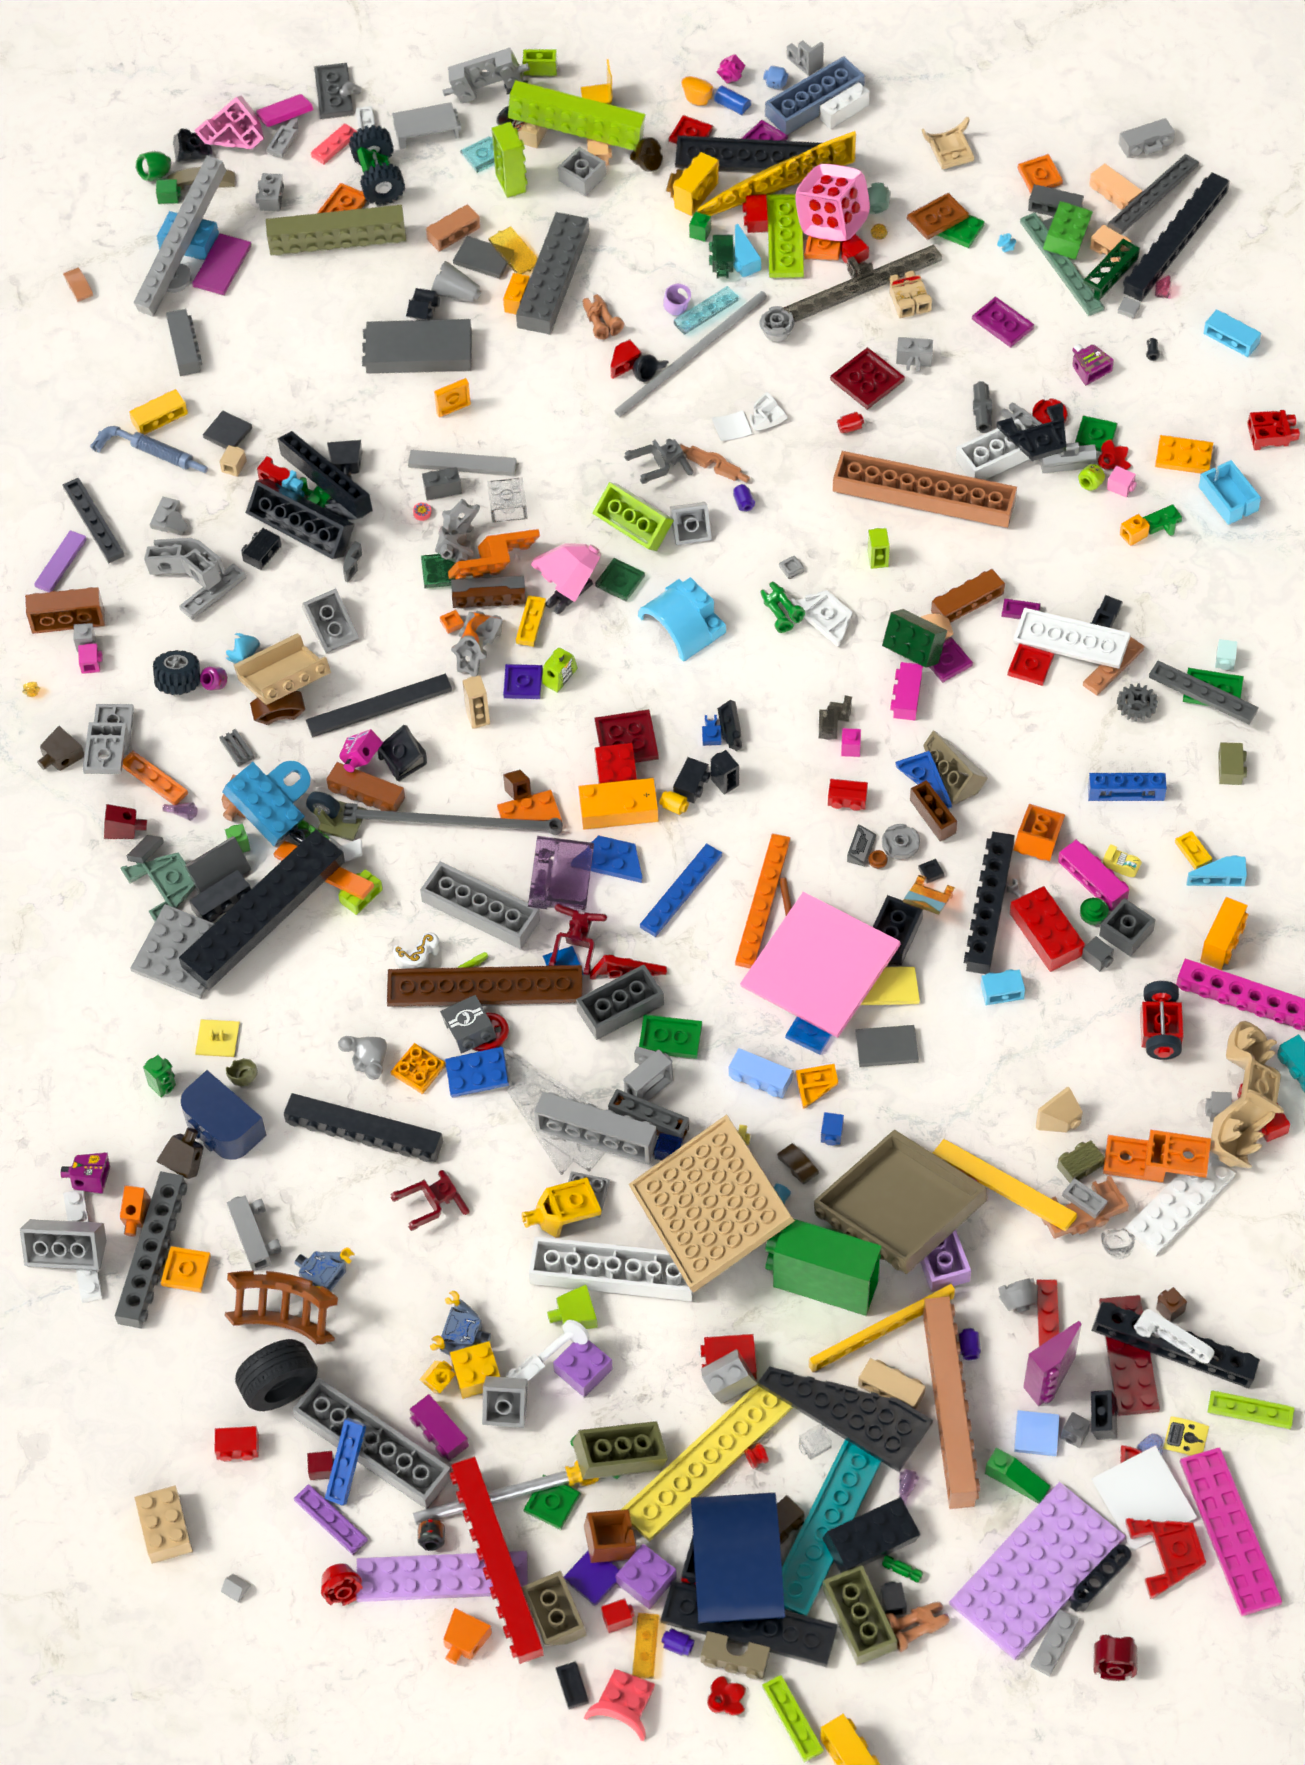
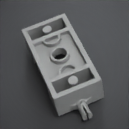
M507 48L448 67L449 83L452 87L443 89L444 96L455 94L460 103L477 99L476 89L504 81L508 89L512 88L515 80L523 82L522 72L530 70L528 63L519 65L511 48Z

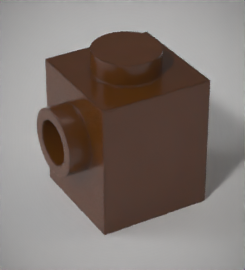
M520 769L503 774L505 792L514 800L531 795L530 778Z
M1174 1287L1169 1291L1164 1290L1158 1295L1156 1310L1168 1321L1172 1322L1185 1312L1187 1301Z

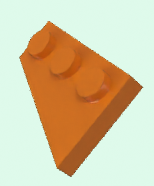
M551 790L497 804L500 818L549 821L552 818H558L562 821Z

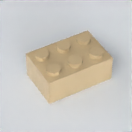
M176 1485L134 1497L151 1564L193 1552Z

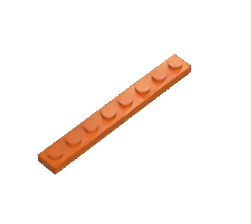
M773 833L771 835L735 960L736 966L751 968L757 960L789 848L790 837Z

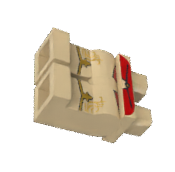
M914 271L905 273L904 279H900L897 274L890 276L889 293L899 319L914 315V311L916 314L931 311L932 299L925 290L921 276L916 275ZM919 305H926L924 308H919ZM909 308L907 312H902L903 309Z

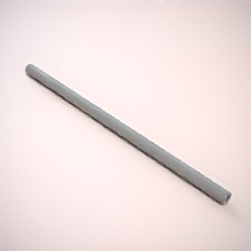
M764 291L759 292L614 410L615 414L621 417L765 300L767 298Z

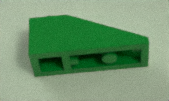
M998 1448L994 1450L986 1464L985 1474L1038 1504L1045 1498L1051 1487L1015 1457Z

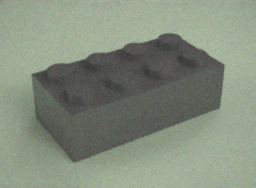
M642 965L577 998V1011L595 1039L598 1040L663 1006L664 993L646 966Z

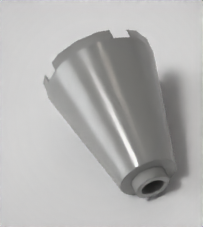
M445 261L440 267L439 275H436L431 290L436 291L438 295L470 302L478 300L481 294L480 286L452 264Z

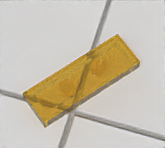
M638 1613L632 1675L638 1678L654 1679L659 1614Z

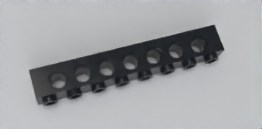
M992 831L991 838H987L985 849L988 850V854H984L982 863L985 866V871L981 870L979 881L982 882V887L978 886L976 898H979V902H975L973 914H976V918L971 919L970 930L973 933L972 936L968 935L967 947H970L969 952H965L963 963L967 964L966 971L990 973L1015 835Z
M1101 1302L1091 1331L1248 1389L1253 1383L1260 1361L1254 1355L1237 1351L1231 1346H1223L1215 1343L1212 1339H1204L1196 1336L1193 1332L1186 1331L1209 1345L1215 1352L1214 1356L1219 1358V1360H1216L1212 1357L1209 1363H1202L1161 1337L1156 1338L1152 1334L1150 1337L1139 1335L1133 1326L1141 1315L1136 1314L1133 1310L1122 1309L1111 1302ZM1113 1319L1118 1320L1120 1323H1115ZM1232 1363H1236L1239 1367L1233 1366Z

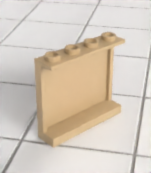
M298 633L234 664L238 680L266 705L331 673L327 658L319 659L305 647L301 635Z

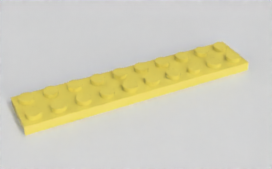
M758 1385L754 1386L621 1510L629 1509L632 1526L650 1542L691 1504V1498L702 1494L745 1453L744 1450L750 1449L793 1407Z

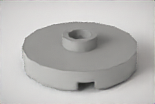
M180 263L167 292H180L185 289L184 287L190 285L192 277L190 269L186 265Z
M906 824L892 825L885 830L882 836V848L887 855L895 859L912 857L920 846L919 834L914 828L907 827Z

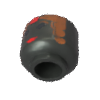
M428 1518L418 1525V1544L427 1551H435L440 1548L445 1541L444 1524L435 1518Z

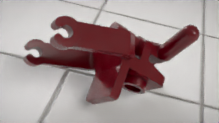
M556 904L555 910L572 917V920L569 921V931L567 933L560 932L556 935L549 966L556 965L561 938L565 937L567 944L589 948L583 973L589 975L595 948L594 940L588 938L592 921H606L607 915L587 912L581 914L578 910Z
M444 1170L438 1172L440 1180L430 1186L424 1179L400 1191L397 1190L391 1193V1200L396 1202L422 1190L433 1208V1212L408 1223L410 1231H414L419 1226L439 1218L442 1211L440 1204L444 1201L446 1204H449L450 1200H454L463 1215L469 1214V1208Z

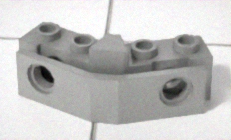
M158 539L153 542L155 546H147L144 560L150 575L187 573L206 590H209L222 581L219 572L222 575L226 573L221 558L197 539Z

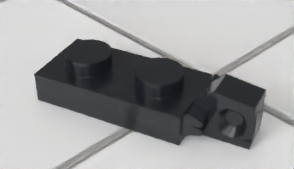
M730 699L717 709L722 737L726 740L730 749L738 751L742 748V741L740 739L741 728L736 702Z

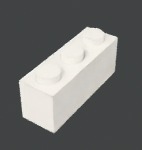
M857 82L820 106V121L829 129L834 128L869 106V91Z

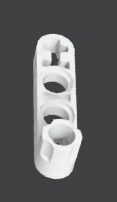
M1144 1310L1134 1325V1329L1139 1335L1150 1337L1152 1333H1155L1202 1363H1209L1215 1352L1209 1345L1152 1310Z

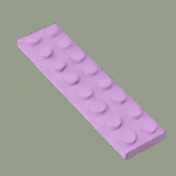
M527 1551L509 1552L521 1587L528 1584ZM477 1553L357 1558V1574L362 1579V1589L357 1593V1602L491 1596L489 1587L492 1584L490 1579H485L482 1570L485 1564L483 1560L479 1561Z

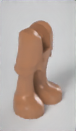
M596 294L593 296L594 303H591L588 298L583 299L584 310L589 321L594 324L593 334L597 339H607L609 332L612 336L621 332L625 325L624 321L618 316L612 318L606 302L600 295ZM600 316L603 317L605 323L601 322Z
M941 1602L917 1607L911 1610V1614L896 1618L893 1613L885 1614L897 1639V1649L899 1652L905 1651L908 1648V1644L926 1633L932 1634L949 1623L950 1619L947 1614H942L935 1618L933 1616L944 1608ZM914 1623L919 1624V1626L913 1629H910L905 1632H899L902 1629Z

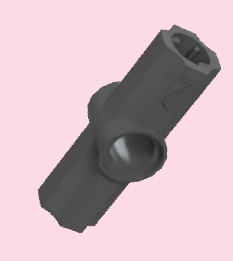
M980 381L973 385V415H975L976 430L981 433H987L989 430H992V400L989 398L988 384Z

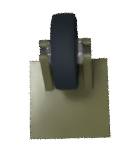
M323 792L310 793L306 800V806L318 817L320 821L318 830L354 841L363 819H357L356 824L344 823L345 802L338 801L330 794L328 795ZM358 806V809L367 810L366 808Z

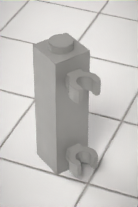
M246 1195L234 1197L226 1203L251 1270L256 1271L270 1266L269 1255L278 1254L282 1250L278 1239L266 1245L264 1244L253 1216L254 1214L266 1211L263 1200L258 1199L249 1204Z

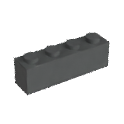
M186 309L167 312L168 326L180 376L200 373L199 365L203 364L201 355L196 353L199 352L198 342L193 340L196 338L195 329L190 327L193 325L192 316L187 314Z

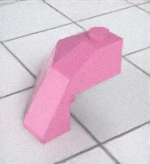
M242 96L234 98L213 118L206 120L194 130L205 144L253 149L264 139L260 121Z
M564 543L535 557L531 565L541 571V575L549 583L553 581L557 585L555 589L559 593L575 602L596 567L601 553L594 545Z

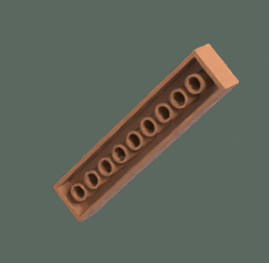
M841 451L833 477V492L1006 528L1009 526L1017 495L1016 486Z
M939 1297L924 1300L923 1320L949 1509L975 1507V1500L979 1499L980 1483L979 1478H976V1458L973 1459L974 1441L970 1439V1432L972 1431L971 1420L968 1419L967 1415L969 1406L968 1400H965V1380H962L963 1363L959 1361L961 1351L960 1343L957 1342L956 1337L958 1335L957 1323H954L955 1307L954 1304H950L949 1297Z

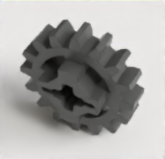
M1138 683L1137 687H1134L1133 684H1130L1129 689L1123 687V692L1119 691L1116 704H1118L1117 709L1122 710V716L1128 715V720L1133 717L1134 721L1137 722L1138 718L1144 721L1145 716L1151 718V714L1156 712L1158 701L1156 700L1157 695H1153V689L1147 690V685L1142 688L1140 683Z

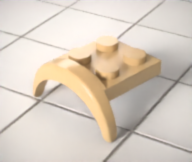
M965 117L957 127L944 133L930 134L924 128L922 129V134L925 140L930 143L942 170L974 161V155L963 134L969 124V117Z

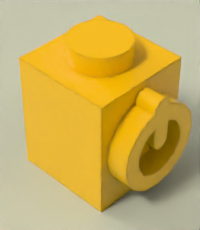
M434 1361L419 1380L433 1393L440 1394L456 1374L451 1371L453 1368L446 1361Z

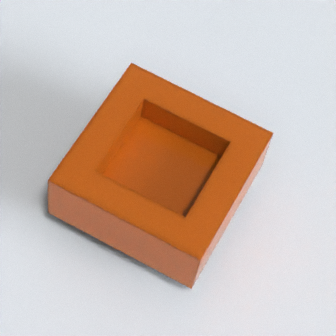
M457 610L440 616V622L448 634L461 629L464 625Z

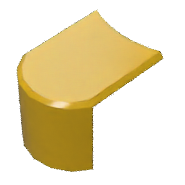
M608 59L607 84L581 87L582 98L609 105L612 104V74Z

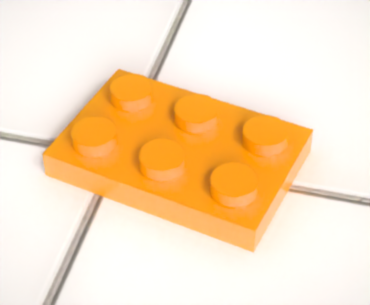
M1160 435L1155 467L1202 474L1210 469L1213 442Z

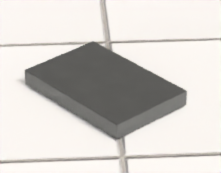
M467 236L455 255L453 264L500 279L514 256V250Z
M233 836L185 865L199 894L236 870L241 875L251 870L236 838Z
M914 1025L855 1029L859 1067L918 1063L919 1058Z

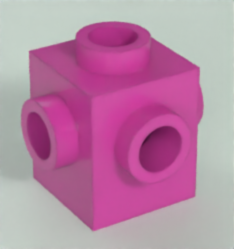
M733 54L720 62L717 73L727 84L733 81L736 82L741 78V73L746 65L736 54Z

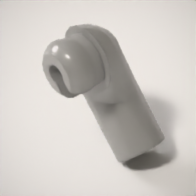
M346 82L339 93L342 97H347L352 92L359 94L361 87L353 82Z

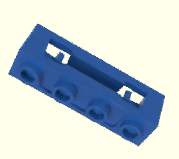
M1089 773L1088 801H1165L1167 790L1166 773ZM1101 791H1105L1106 795H1100ZM1155 791V795H1148V792Z

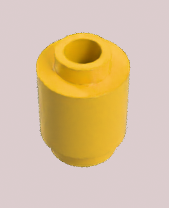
M664 791L659 801V804L664 809L681 815L682 812L685 813L689 806L687 797L673 791Z

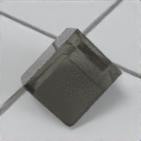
M853 256L847 258V271L853 282L873 276V264L871 262L858 264Z
M845 695L843 703L830 702L827 707V719L849 722L852 696Z

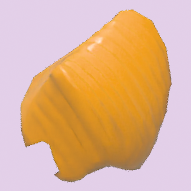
M692 76L682 79L681 83L685 97L691 104L706 105L708 100L712 98L713 85L709 82Z

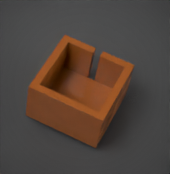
M629 1509L587 1513L584 1531L591 1563L629 1560L634 1555L636 1542L633 1529H631L632 1523Z

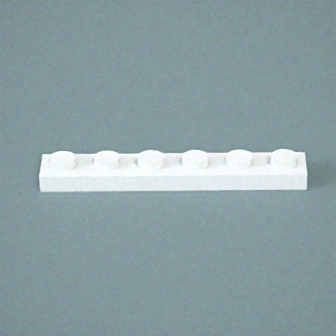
M73 1190L64 1192L63 1197L67 1220L89 1222L84 1191ZM76 1269L82 1303L102 1299L98 1270Z

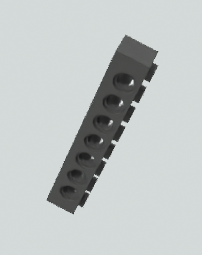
M162 1171L159 1173L116 1309L115 1318L119 1325L141 1329L143 1322L147 1321V1308L149 1303L153 1302V1289L159 1283V1270L165 1263L164 1253L170 1247L171 1231H174L177 1221L175 1218L182 1208V1195H186L188 1185L185 1183L183 1175ZM168 1194H173L172 1197L166 1198ZM162 1212H168L166 1215H160ZM156 1230H162L160 1233H154ZM151 1248H157L155 1251H149ZM145 1266H151L149 1269L143 1270ZM140 1284H146L142 1288H137ZM135 1302H140L137 1306H131Z

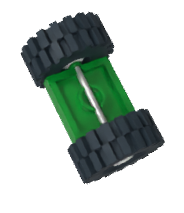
M367 125L364 126L365 129L359 128L358 133L354 132L349 142L353 159L356 163L358 162L363 170L364 175H361L360 180L365 199L371 204L374 202L376 205L380 203L386 205V202L391 204L394 199L397 201L399 196H402L403 191H405L401 170L396 165L393 166L388 159L391 158V153L394 152L391 136L385 127L382 129L380 125L377 127L371 125L368 128Z

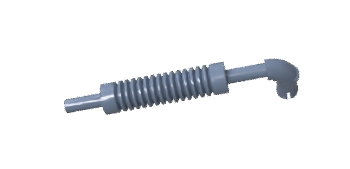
M108 426L99 431L98 436L90 445L92 450H97L99 453L112 436H120L131 441L132 447L185 470L190 467L206 473L208 470L207 466L193 461L191 454L150 438L140 432L128 433L118 426Z

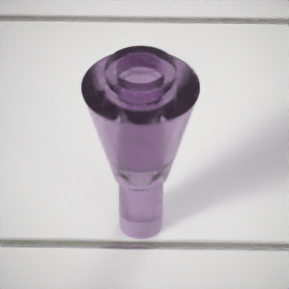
M194 802L176 805L164 804L162 807L163 812H171L190 821L197 816L198 812Z
M909 1469L899 1472V1497L902 1498L905 1505L907 1498L920 1479L916 1476L917 1472Z

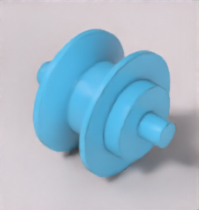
M1010 233L1000 235L997 246L1002 247L1003 252L1013 251L1016 239H1011Z

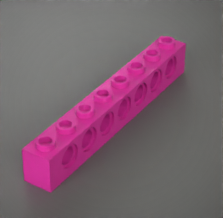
M1186 958L1184 959L1176 985L1185 992L1190 991L1203 998H1210L1221 1004L1234 1006L1238 1010L1248 1011L1259 1017L1272 1019L1276 1023H1284L1297 1030L1305 1031L1304 998Z

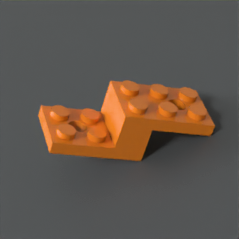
M539 529L487 536L478 545L480 559L456 562L448 571L449 579H466L467 576L479 578L483 574L489 573L491 576L500 574L511 562L509 552L515 548L520 550L529 549L540 537Z
M1150 1130L1148 1140L1108 1135L1103 1174L1162 1183L1165 1172L1206 1178L1211 1138ZM1191 1152L1194 1157L1191 1159L1185 1158L1183 1153ZM1128 1154L1131 1159L1128 1161L1122 1160L1120 1155Z

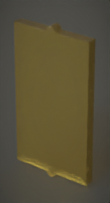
M511 226L503 231H498L497 234L488 239L515 273L524 274L527 271L531 272L535 267L538 258Z

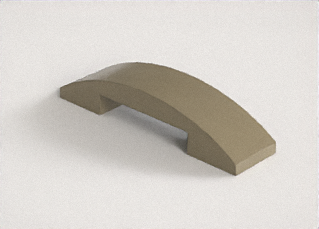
M201 167L174 172L167 176V180L177 179L178 186H181V190H185V185L193 184ZM226 169L218 188L235 187V172Z

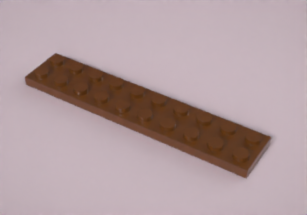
M582 965L388 969L387 1007L452 1006L476 995L481 1005L576 1003V999L582 996Z

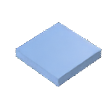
M1018 1410L1014 1452L1056 1456L1059 1414Z

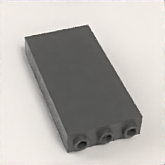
M471 319L366 322V329H363V339H366V342L362 343V350L365 353V356H362V367H366V374L471 371Z

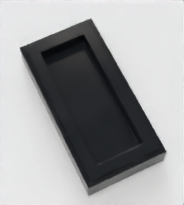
M576 1661L555 1667L568 1710L589 1704Z

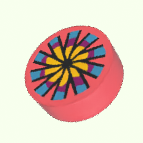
M427 503L416 504L413 508L414 517L420 521L427 520L431 516V507Z

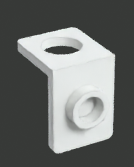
M332 838L329 839L344 852L345 862L362 856L361 839L344 845H340Z

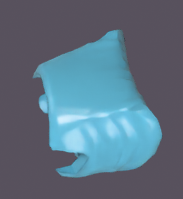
M242 633L234 634L240 638H235L233 651H226V655L229 656L226 659L236 664L252 656L260 646L257 638Z

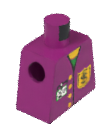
M108 1153L75 1156L72 1166L61 1167V1178H70L74 1190L103 1194L110 1171Z

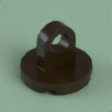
M643 138L637 144L636 151H632L630 154V160L635 165H639L644 171H655L659 169L663 159V154L660 151L662 150L661 145L655 138Z

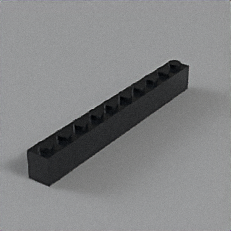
M1213 172L1203 179L1200 188L1195 189L1192 198L1187 199L1184 208L1177 212L1173 221L1169 222L1166 231L1161 232L1158 241L1151 245L1147 254L1143 255L1139 265L1134 266L1132 274L1124 279V294L1140 302L1143 301L1227 194L1230 180Z

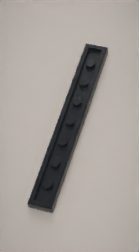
M445 673L306 719V724L311 736L315 737L451 692L452 687Z

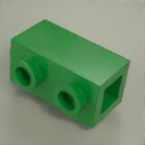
M156 1055L145 1063L143 1069L148 1086L162 1097L170 1093L176 1086L175 1074L171 1069L173 1067L166 1058L162 1059L159 1055Z

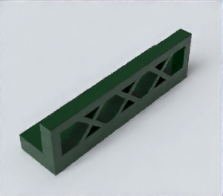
M1122 239L1086 276L1083 283L1094 289L1093 298L1100 301L1136 263L1140 252L1138 246ZM1125 246L1130 250L1121 252L1120 248ZM1112 257H1119L1120 259L1118 262H1111ZM1109 267L1110 269L1109 272H1101V268ZM1100 278V281L1096 284L1091 279Z

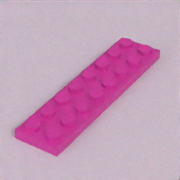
M1220 1447L1181 1458L1180 1465L1240 1616L1281 1605V1597Z

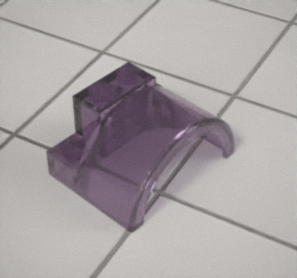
M537 836L528 907L547 909V907L555 908L556 904H560L579 912H585L594 843Z

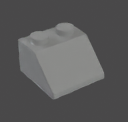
M706 502L670 506L671 518L674 519L672 528L676 545L712 540L708 505Z
M738 1349L701 1368L702 1379L711 1394L721 1404L758 1385Z

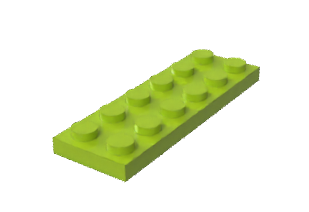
M796 194L767 195L769 278L804 277L803 231L797 213Z

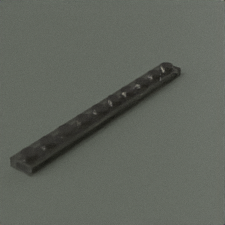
M933 244L785 306L783 310L788 313L791 312L795 323L890 283V276L897 274L899 278H902L909 271L916 272L942 261V255Z

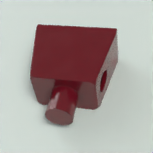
M106 804L104 839H134L135 830L147 831V820L136 819V809Z

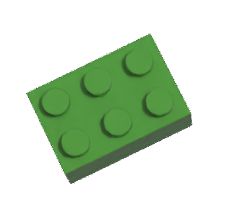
M1060 201L1043 249L1076 260L1093 211Z

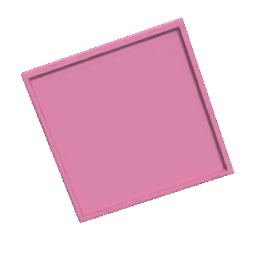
M802 892L740 985L746 990L838 1038L901 943L899 940Z

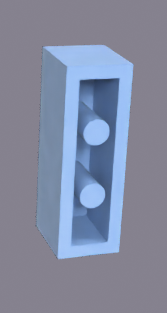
M738 1048L729 1065V1077L734 1081H742L749 1084L754 1089L766 1091L773 1097L783 1098L793 1079V1070Z

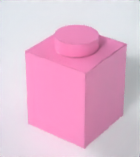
M1116 466L1108 478L1107 490L1127 497L1129 492H1133L1136 487V474Z

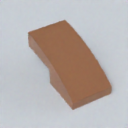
M79 267L63 273L69 289L72 290L77 302L93 296V292Z

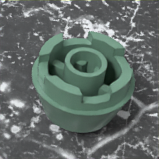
M872 183L871 187L867 188L870 202L869 214H878L889 208L891 191L888 189V186H884V183Z

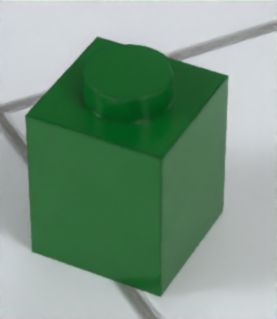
M177 179L156 180L158 204H178L179 196H182L181 186H178Z
M695 212L689 223V238L706 242L711 232V216Z

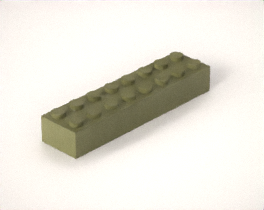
M402 205L265 219L270 255L279 256L289 253L297 254L299 252H315L317 250H332L355 246L364 247L367 245H382L384 243L406 241Z

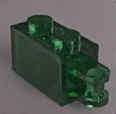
M713 235V242H709V252H712V255H709V265H712V272H717V279L719 277L729 279V272H733V235Z

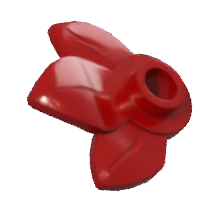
M1111 439L1103 443L1101 447L1102 454L1098 458V464L1101 468L1109 470L1118 466L1128 470L1131 467V464L1125 460L1128 454V447H1115Z
M724 1676L716 1678L711 1684V1694L707 1698L709 1709L714 1713L724 1711L733 1716L744 1712V1706L739 1701L743 1698L746 1688L739 1683L728 1684Z

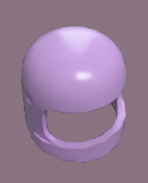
M683 284L670 285L666 289L663 299L665 310L671 315H680L685 312L691 298L690 289ZM679 288L687 292L688 300L685 296L678 293Z

